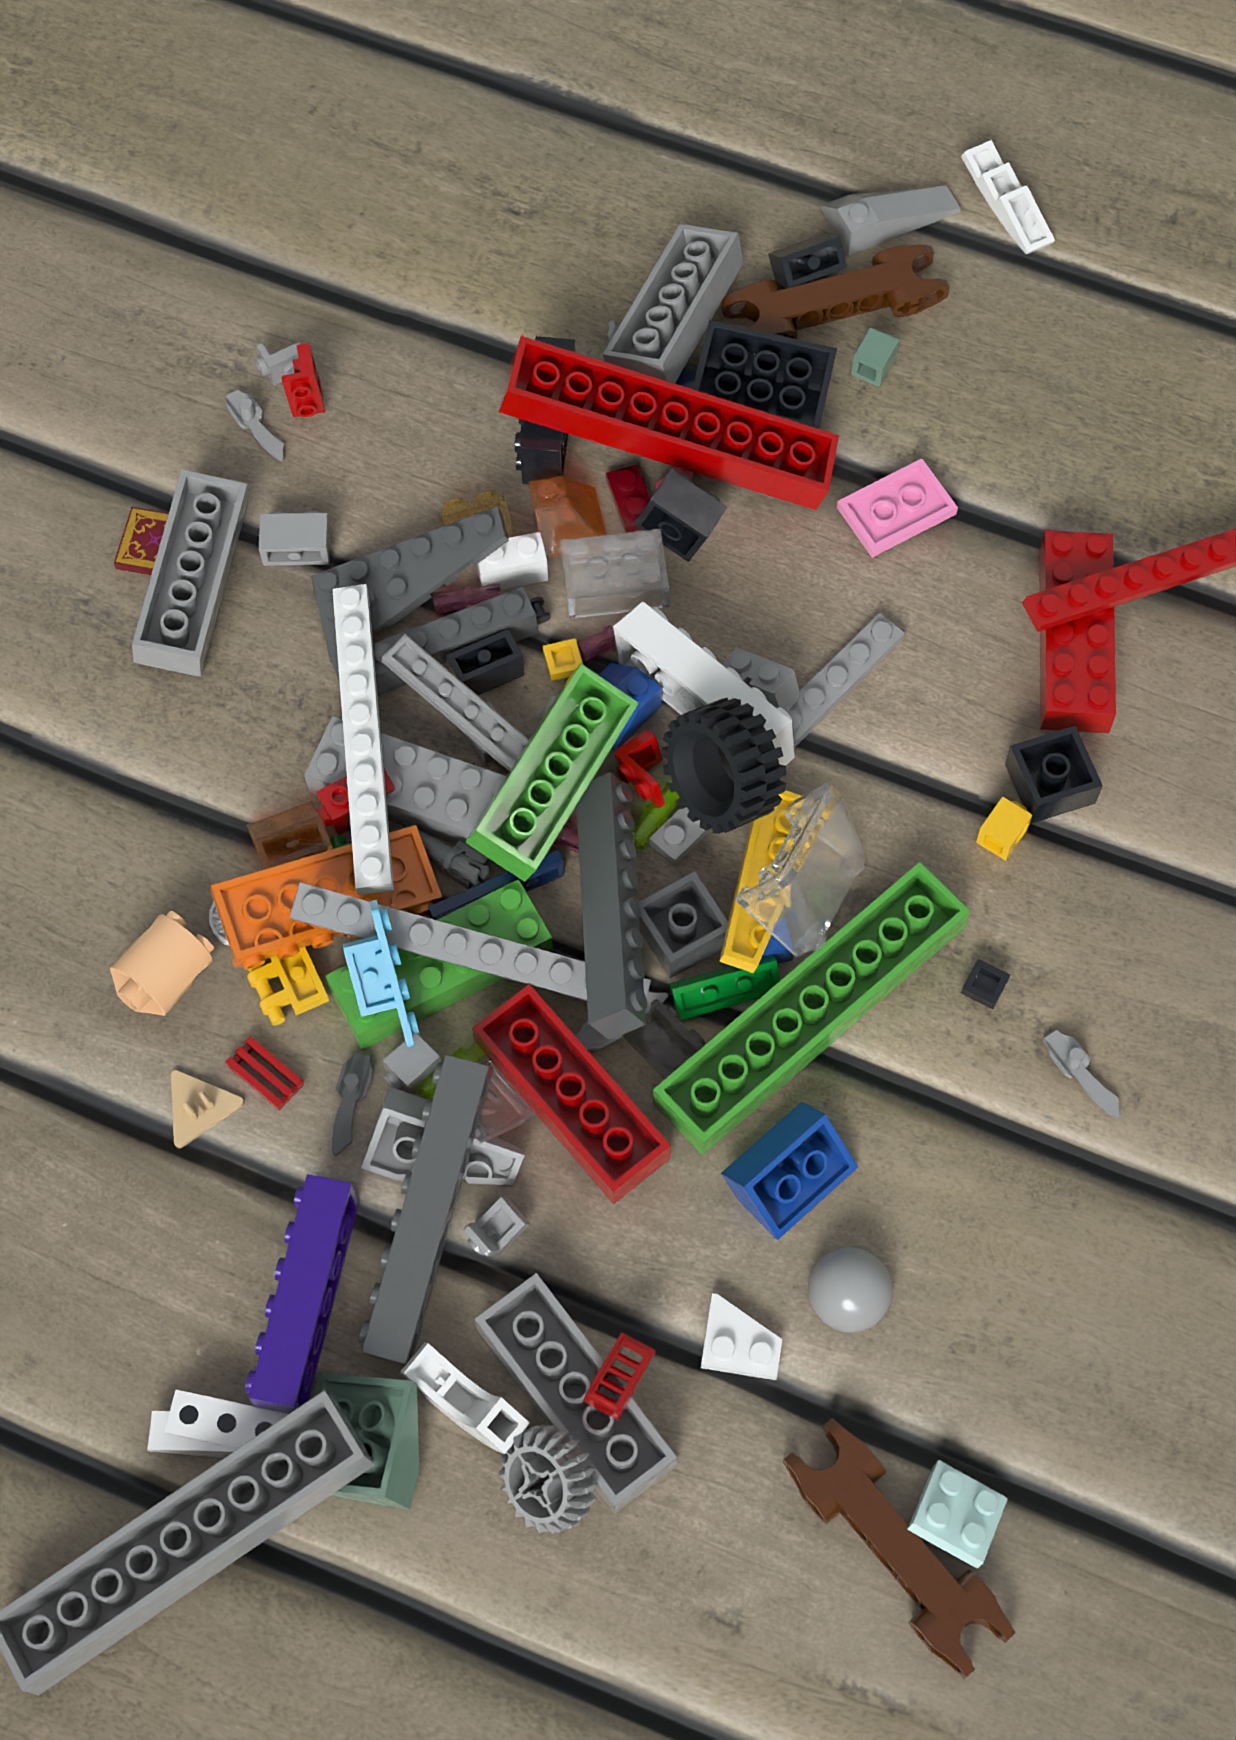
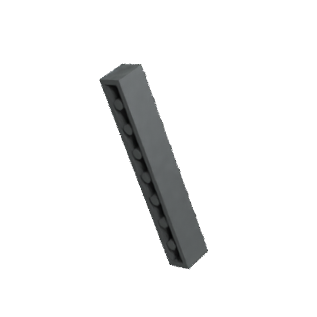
M611 772L593 779L576 805L588 1024L607 1039H612L645 1026V1009L648 1006L643 985V978L645 977V968L641 956L643 938L639 928L641 909L637 900L639 880L635 872L637 852L633 844L635 823L631 815L633 795L627 783L621 782Z
M445 1055L443 1063L438 1062L436 1065L432 1084L437 1085L433 1099H427L422 1114V1120L427 1121L423 1136L417 1135L412 1149V1157L416 1158L412 1172L406 1173L402 1184L401 1193L406 1195L402 1209H396L391 1223V1231H395L392 1246L386 1245L382 1254L380 1267L385 1270L381 1284L376 1282L371 1293L370 1305L374 1306L370 1321H364L360 1332L359 1342L364 1343L362 1348L364 1353L407 1364L414 1356L493 1074V1069L489 1066Z

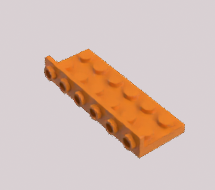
M414 825L389 833L394 890L364 895L357 894L352 844L211 885L210 891L233 955L232 963L234 968L243 966L245 970L253 969L265 963L264 959L277 955L279 959L289 958L300 952L299 948L313 945V948H321L333 943V938L345 935L289 919L299 882L369 902L377 899L380 905L419 916L428 915V907L440 902L442 895L417 826Z

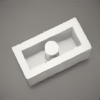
M540 532L508 538L509 541L476 565L482 593L548 581L547 559Z

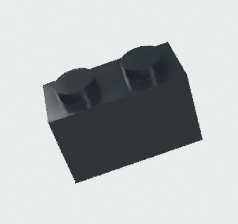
M823 233L768 253L775 281L778 285L785 288L798 286L847 268L840 237L829 233Z
M509 629L446 655L448 671L476 695L483 694L525 676L523 655Z

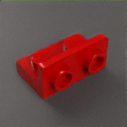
M310 343L296 345L298 358L293 359L295 373L281 377L293 417H311L325 412L317 367Z

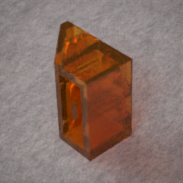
M312 801L246 825L263 870L333 849L320 814Z

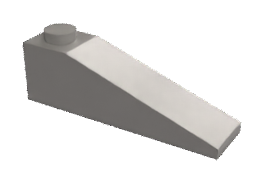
M946 185L851 194L820 206V210L836 236L840 237L841 245L848 256L957 214L961 210Z
M392 1087L388 1088L361 1169L398 1181H403L406 1173L413 1171L416 1158L412 1157L413 1145L417 1135L423 1136L427 1122L422 1120L426 1099ZM477 1127L463 1180H466L468 1184L513 1186L524 1159L525 1151Z

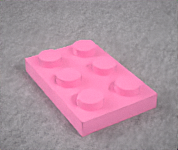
M922 458L837 502L838 511L872 558L956 515L958 509Z

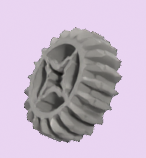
M542 1424L525 1429L521 1434L513 1438L512 1446L499 1458L504 1467L497 1474L505 1480L500 1490L508 1493L509 1499L506 1504L514 1505L516 1508L515 1517H525L526 1527L536 1526L539 1533L548 1531L552 1534L555 1532L559 1533L567 1528L570 1529L576 1526L591 1511L590 1505L597 1499L592 1491L598 1483L591 1478V1474L596 1468L588 1466L586 1461L590 1453H582L579 1449L580 1440L570 1441L569 1430L559 1431L556 1425L545 1427Z

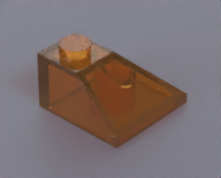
M564 476L529 482L532 513L536 530L541 533L546 558L608 547L595 487Z

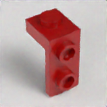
M647 729L614 751L619 764L616 766V771L623 782L631 783L635 786L637 793L644 801L650 800L658 808H661L665 805L659 784L646 771L661 762L663 757L655 735Z
M384 768L386 795L395 790V787ZM347 776L316 792L321 803V807L316 810L325 827L327 828L332 825L337 835L350 830L346 818L350 811Z

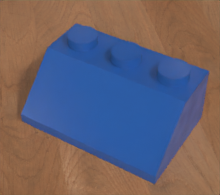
M801 1102L721 1172V1175L740 1203L778 1240L852 1174L858 1166L827 1115Z

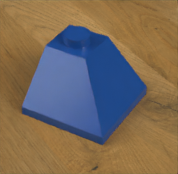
M610 663L599 676L639 702L611 748L615 751L662 706V687L635 666Z

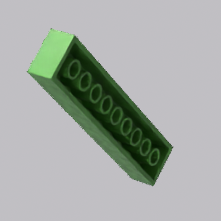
M919 862L653 1089V1104L703 1156L966 927L970 910Z

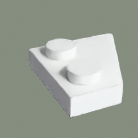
M712 1293L701 1368L777 1380L782 1339L720 1295Z

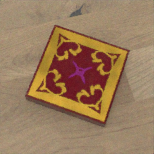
M131 507L114 561L116 569L147 575L152 574L169 513Z

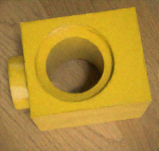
M1002 797L981 826L976 843L1006 861L1028 830L1033 815L1021 803L1009 801Z

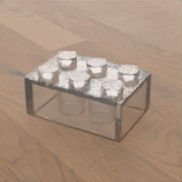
M661 529L560 540L561 564L569 619L631 612L641 602L646 603L652 609L669 607V581Z

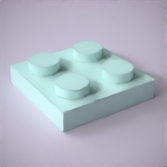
M938 1460L931 1470L907 1530L978 1569L984 1563L1008 1498Z

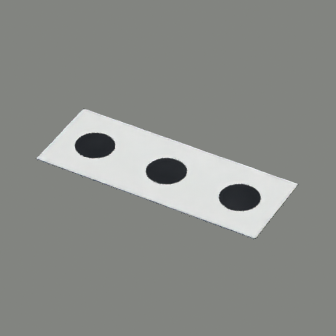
M175 1390L164 1433L239 1449L289 1414Z

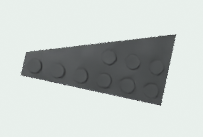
M498 507L491 508L311 575L330 662L338 658L332 589L366 584L369 591L372 636L384 627L390 628L432 597L430 594L444 583L448 586L457 579L455 575L470 564L477 565L509 541L500 509Z

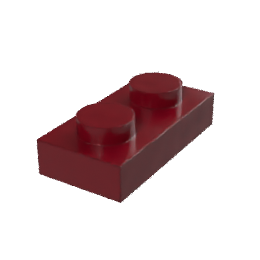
M637 464L607 472L606 482L625 534L641 530L633 524L650 498Z

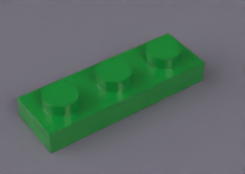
M771 955L761 958L754 973L729 966L669 983L676 1016L680 1021L759 999L780 981L777 960Z

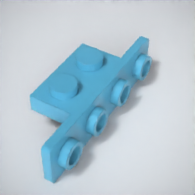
M376 899L370 901V907L377 935L342 944L361 1017L397 1008L407 1047L415 1046L412 1034L419 1033L414 1011L406 1012L404 1000L410 999L405 977L397 978L395 966L401 965L396 943L388 944L386 931L392 930L387 908L379 910Z

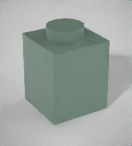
M870 327L853 356L851 375L881 387L897 359L900 340L887 332H880Z

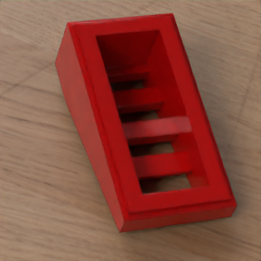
M621 1332L586 1392L584 1402L619 1421L656 1350ZM623 1347L643 1356L640 1363L622 1354ZM616 1360L635 1370L633 1375L615 1367ZM609 1373L627 1382L626 1387L623 1388L608 1380ZM602 1386L620 1395L618 1401L600 1393L599 1391Z

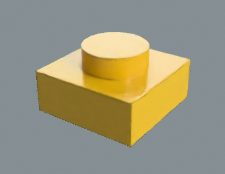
M576 638L542 646L551 681L568 678L580 664L583 665Z

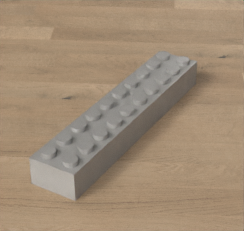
M325 1390L0 1610V1650L21 1691L39 1696L373 1467L375 1463L336 1399Z

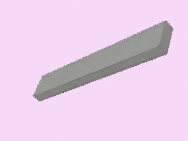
M404 634L382 656L381 662L510 771L529 739L415 641Z

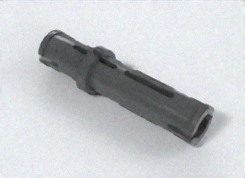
M408 822L402 823L404 828L412 826ZM418 829L428 859L444 867L446 873L452 876H461L475 886L487 880L489 875L488 866L465 855L466 851L459 847L452 848Z

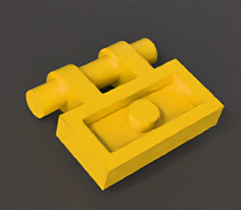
M305 947L299 948L300 952L292 957L279 959L278 955L270 957L271 963L248 969L249 974L247 978L251 987L256 988L261 998L259 1003L264 1015L269 1016L274 1026L286 1020L281 1009L288 1004L292 1005L297 1016L329 1001L328 995ZM279 977L284 990L274 994L269 981Z

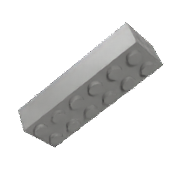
M680 224L603 353L604 362L675 384L705 332L709 320L713 318L744 263L739 234Z
M181 469L132 641L134 663L201 677L248 505L247 483Z
M332 716L304 774L308 791L311 794L317 795V791L347 776L343 720ZM381 733L383 766L395 787L393 792L386 795L388 821L402 825L403 822H408L412 826L416 825L420 831L453 844H457L459 840L465 843L506 776Z
M537 1273L475 1318L478 1332L549 1426L556 1425L559 1431L569 1430L570 1441L580 1440V1451L582 1453H590L586 1461L588 1466L596 1468L591 1474V1478L598 1483L595 1487L614 1514L677 1466V1456L632 1397L619 1421L584 1402V1396L604 1361ZM609 1373L607 1379L623 1387L619 1380ZM603 1386L599 1391L615 1401H618L620 1395Z

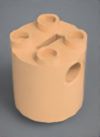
M169 911L166 916L163 914L157 915L150 928L135 939L110 967L117 996L136 1012L165 1016L192 986L196 976L213 962L210 953L214 950V946L202 935L198 934L195 937L184 928L187 925L186 922L173 911Z

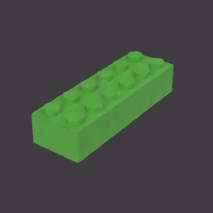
M580 664L563 685L465 843L525 882L538 869L639 702Z
M519 879L437 920L553 953L552 936ZM398 949L401 965L395 966L397 978L405 977L410 999L404 1000L406 1012L414 1011L417 1022L504 979L499 976ZM348 965L325 975L329 990L361 1050L403 1030L397 1008L361 1017Z

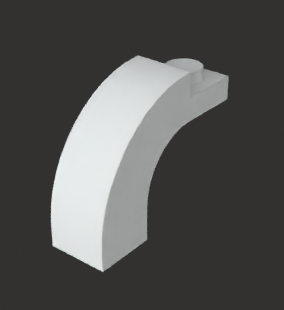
M424 1343L400 1371L407 1380L417 1383V1389L437 1409L473 1437L500 1453L505 1454L512 1446L513 1438L521 1434L530 1423L502 1397L494 1396L473 1383L429 1343Z

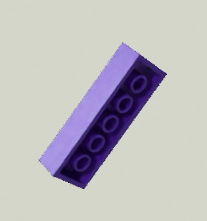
M307 1174L305 1184L299 1185L296 1190L294 1207L298 1208L295 1222L289 1221L285 1232V1244L289 1245L285 1258L280 1257L276 1266L275 1280L279 1281L276 1294H270L265 1309V1317L269 1318L266 1332L259 1333L255 1347V1354L259 1355L256 1370L251 1369L249 1371L245 1385V1392L249 1393L248 1398L255 1407L290 1414L310 1400L359 1206L352 1183Z

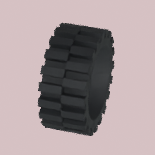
M723 698L676 717L677 719L671 721L668 725L670 731L665 732L663 741L668 744V746L662 748V757L668 759V764L663 765L665 775L671 776L672 783L668 784L671 793L676 791L680 797L676 801L681 809L688 808L687 817L692 822L700 820V828L706 831L712 829L713 833L717 834L724 831L727 833L772 813L775 810L774 807L778 806L782 801L778 794L785 792L786 783L780 780V777L786 775V766L780 765L778 758L783 757L781 747L775 748L772 742L773 739L777 738L773 729L766 731L764 724L767 720L761 714L753 716L754 707L748 703L741 705V700L736 698L730 700ZM719 747L730 765L734 782L723 767Z

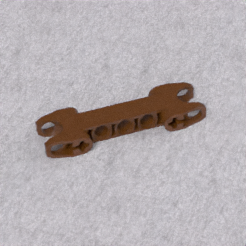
M926 244L899 245L878 252L872 259V267L780 290L778 283L771 279L749 284L722 300L721 310L724 317L731 319L748 318L754 321L755 324L746 327L748 329L797 339L798 330L890 307L893 315L896 317L920 313L947 298L949 285L946 280L941 278L923 279L915 274L933 263L934 250L932 246Z
M833 1418L824 1424L823 1430L837 1453L834 1465L825 1470L813 1469L805 1464L799 1456L791 1452L783 1459L784 1466L794 1480L802 1499L822 1522L828 1524L839 1513L843 1516L921 1609L909 1621L913 1631L931 1653L942 1659L965 1679L975 1668L961 1646L960 1636L962 1629L970 1624H981L1004 1643L1015 1634L1014 1629L1001 1610L995 1595L973 1571L968 1569L955 1580L919 1536L907 1530L909 1527L907 1522L874 1485L876 1481L886 1474L881 1462L864 1442L848 1432Z

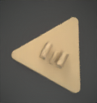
M178 1070L171 1073L175 1146L177 1148L184 1147L243 1107V1098Z

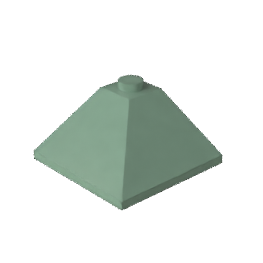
M319 1372L313 1398L325 1390L336 1399L375 1463L373 1467L331 1496L380 1506L410 1509L419 1474L417 1383L410 1380Z

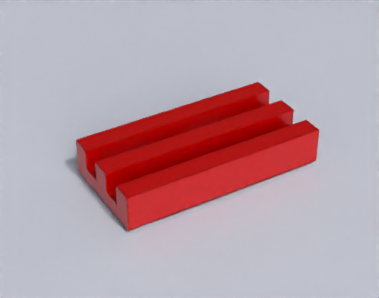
M249 1036L245 1040L246 1044L243 1047H239L235 1051L236 1054L225 1061L226 1066L280 1111L304 1086V1082L255 1039ZM253 1050L293 1085L290 1088L287 1087L249 1053ZM244 1060L283 1095L280 1098L275 1096L241 1067L239 1063Z

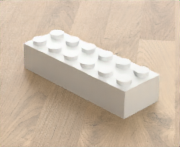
M641 602L613 626L619 664L635 666L662 687V700L680 715L723 698H728V700L733 698L740 699L741 705L748 703L754 707L753 716L761 714L767 720L764 724L766 731L773 729L777 738L773 739L772 742L775 748L781 747L783 757L778 758L779 764L786 766L794 759V739L790 715L783 708H775L770 704L758 688H750L745 684L733 668H726L719 663L715 655L708 648H701L694 643L691 636L683 628L677 629L669 623L662 611L657 608L652 609L646 603Z

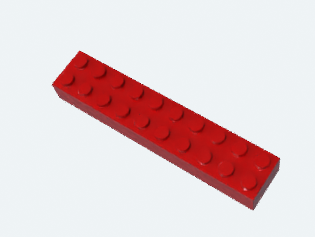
M524 336L520 337L512 357L499 413L813 510H817L829 491L839 435Z

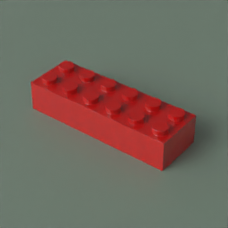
M1045 530L1039 551L1040 592L1114 568L1113 534ZM1114 607L1040 631V730L1059 731L1076 726L1078 732L1109 733L1116 716Z
M530 984L472 1028L474 1043L613 1205L671 1159V1145Z

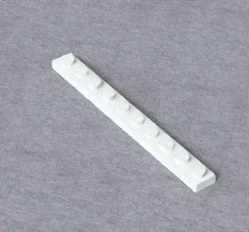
M362 584L332 589L355 889L358 895L394 890L369 591L367 585Z

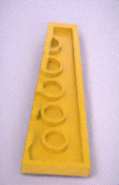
M787 790L778 794L782 801L778 806L774 807L775 810L772 813L751 822L719 962L754 973L759 965L775 924L780 917L785 901L794 885L796 876L805 860L807 851L828 805Z

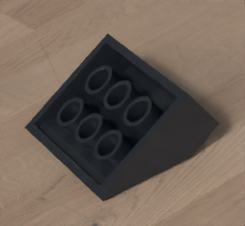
M709 320L693 390L819 429L837 348Z

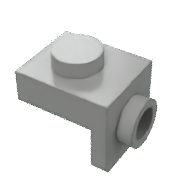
M262 342L257 344L258 357L254 361L261 376L267 375L273 386L282 383L281 377L283 375L294 374L293 359L298 358L296 345L300 343L297 342L269 355Z
M504 1196L500 1197L476 1223H468L463 1230L469 1236L468 1242L470 1246L480 1255L488 1257L501 1255L531 1223L510 1199Z

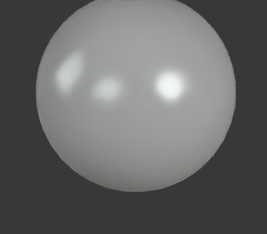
M841 1247L828 1252L816 1263L809 1277L808 1296L815 1314L823 1323L841 1332L856 1333L872 1328L884 1318L891 1306L893 1282L886 1265L875 1254L859 1247Z

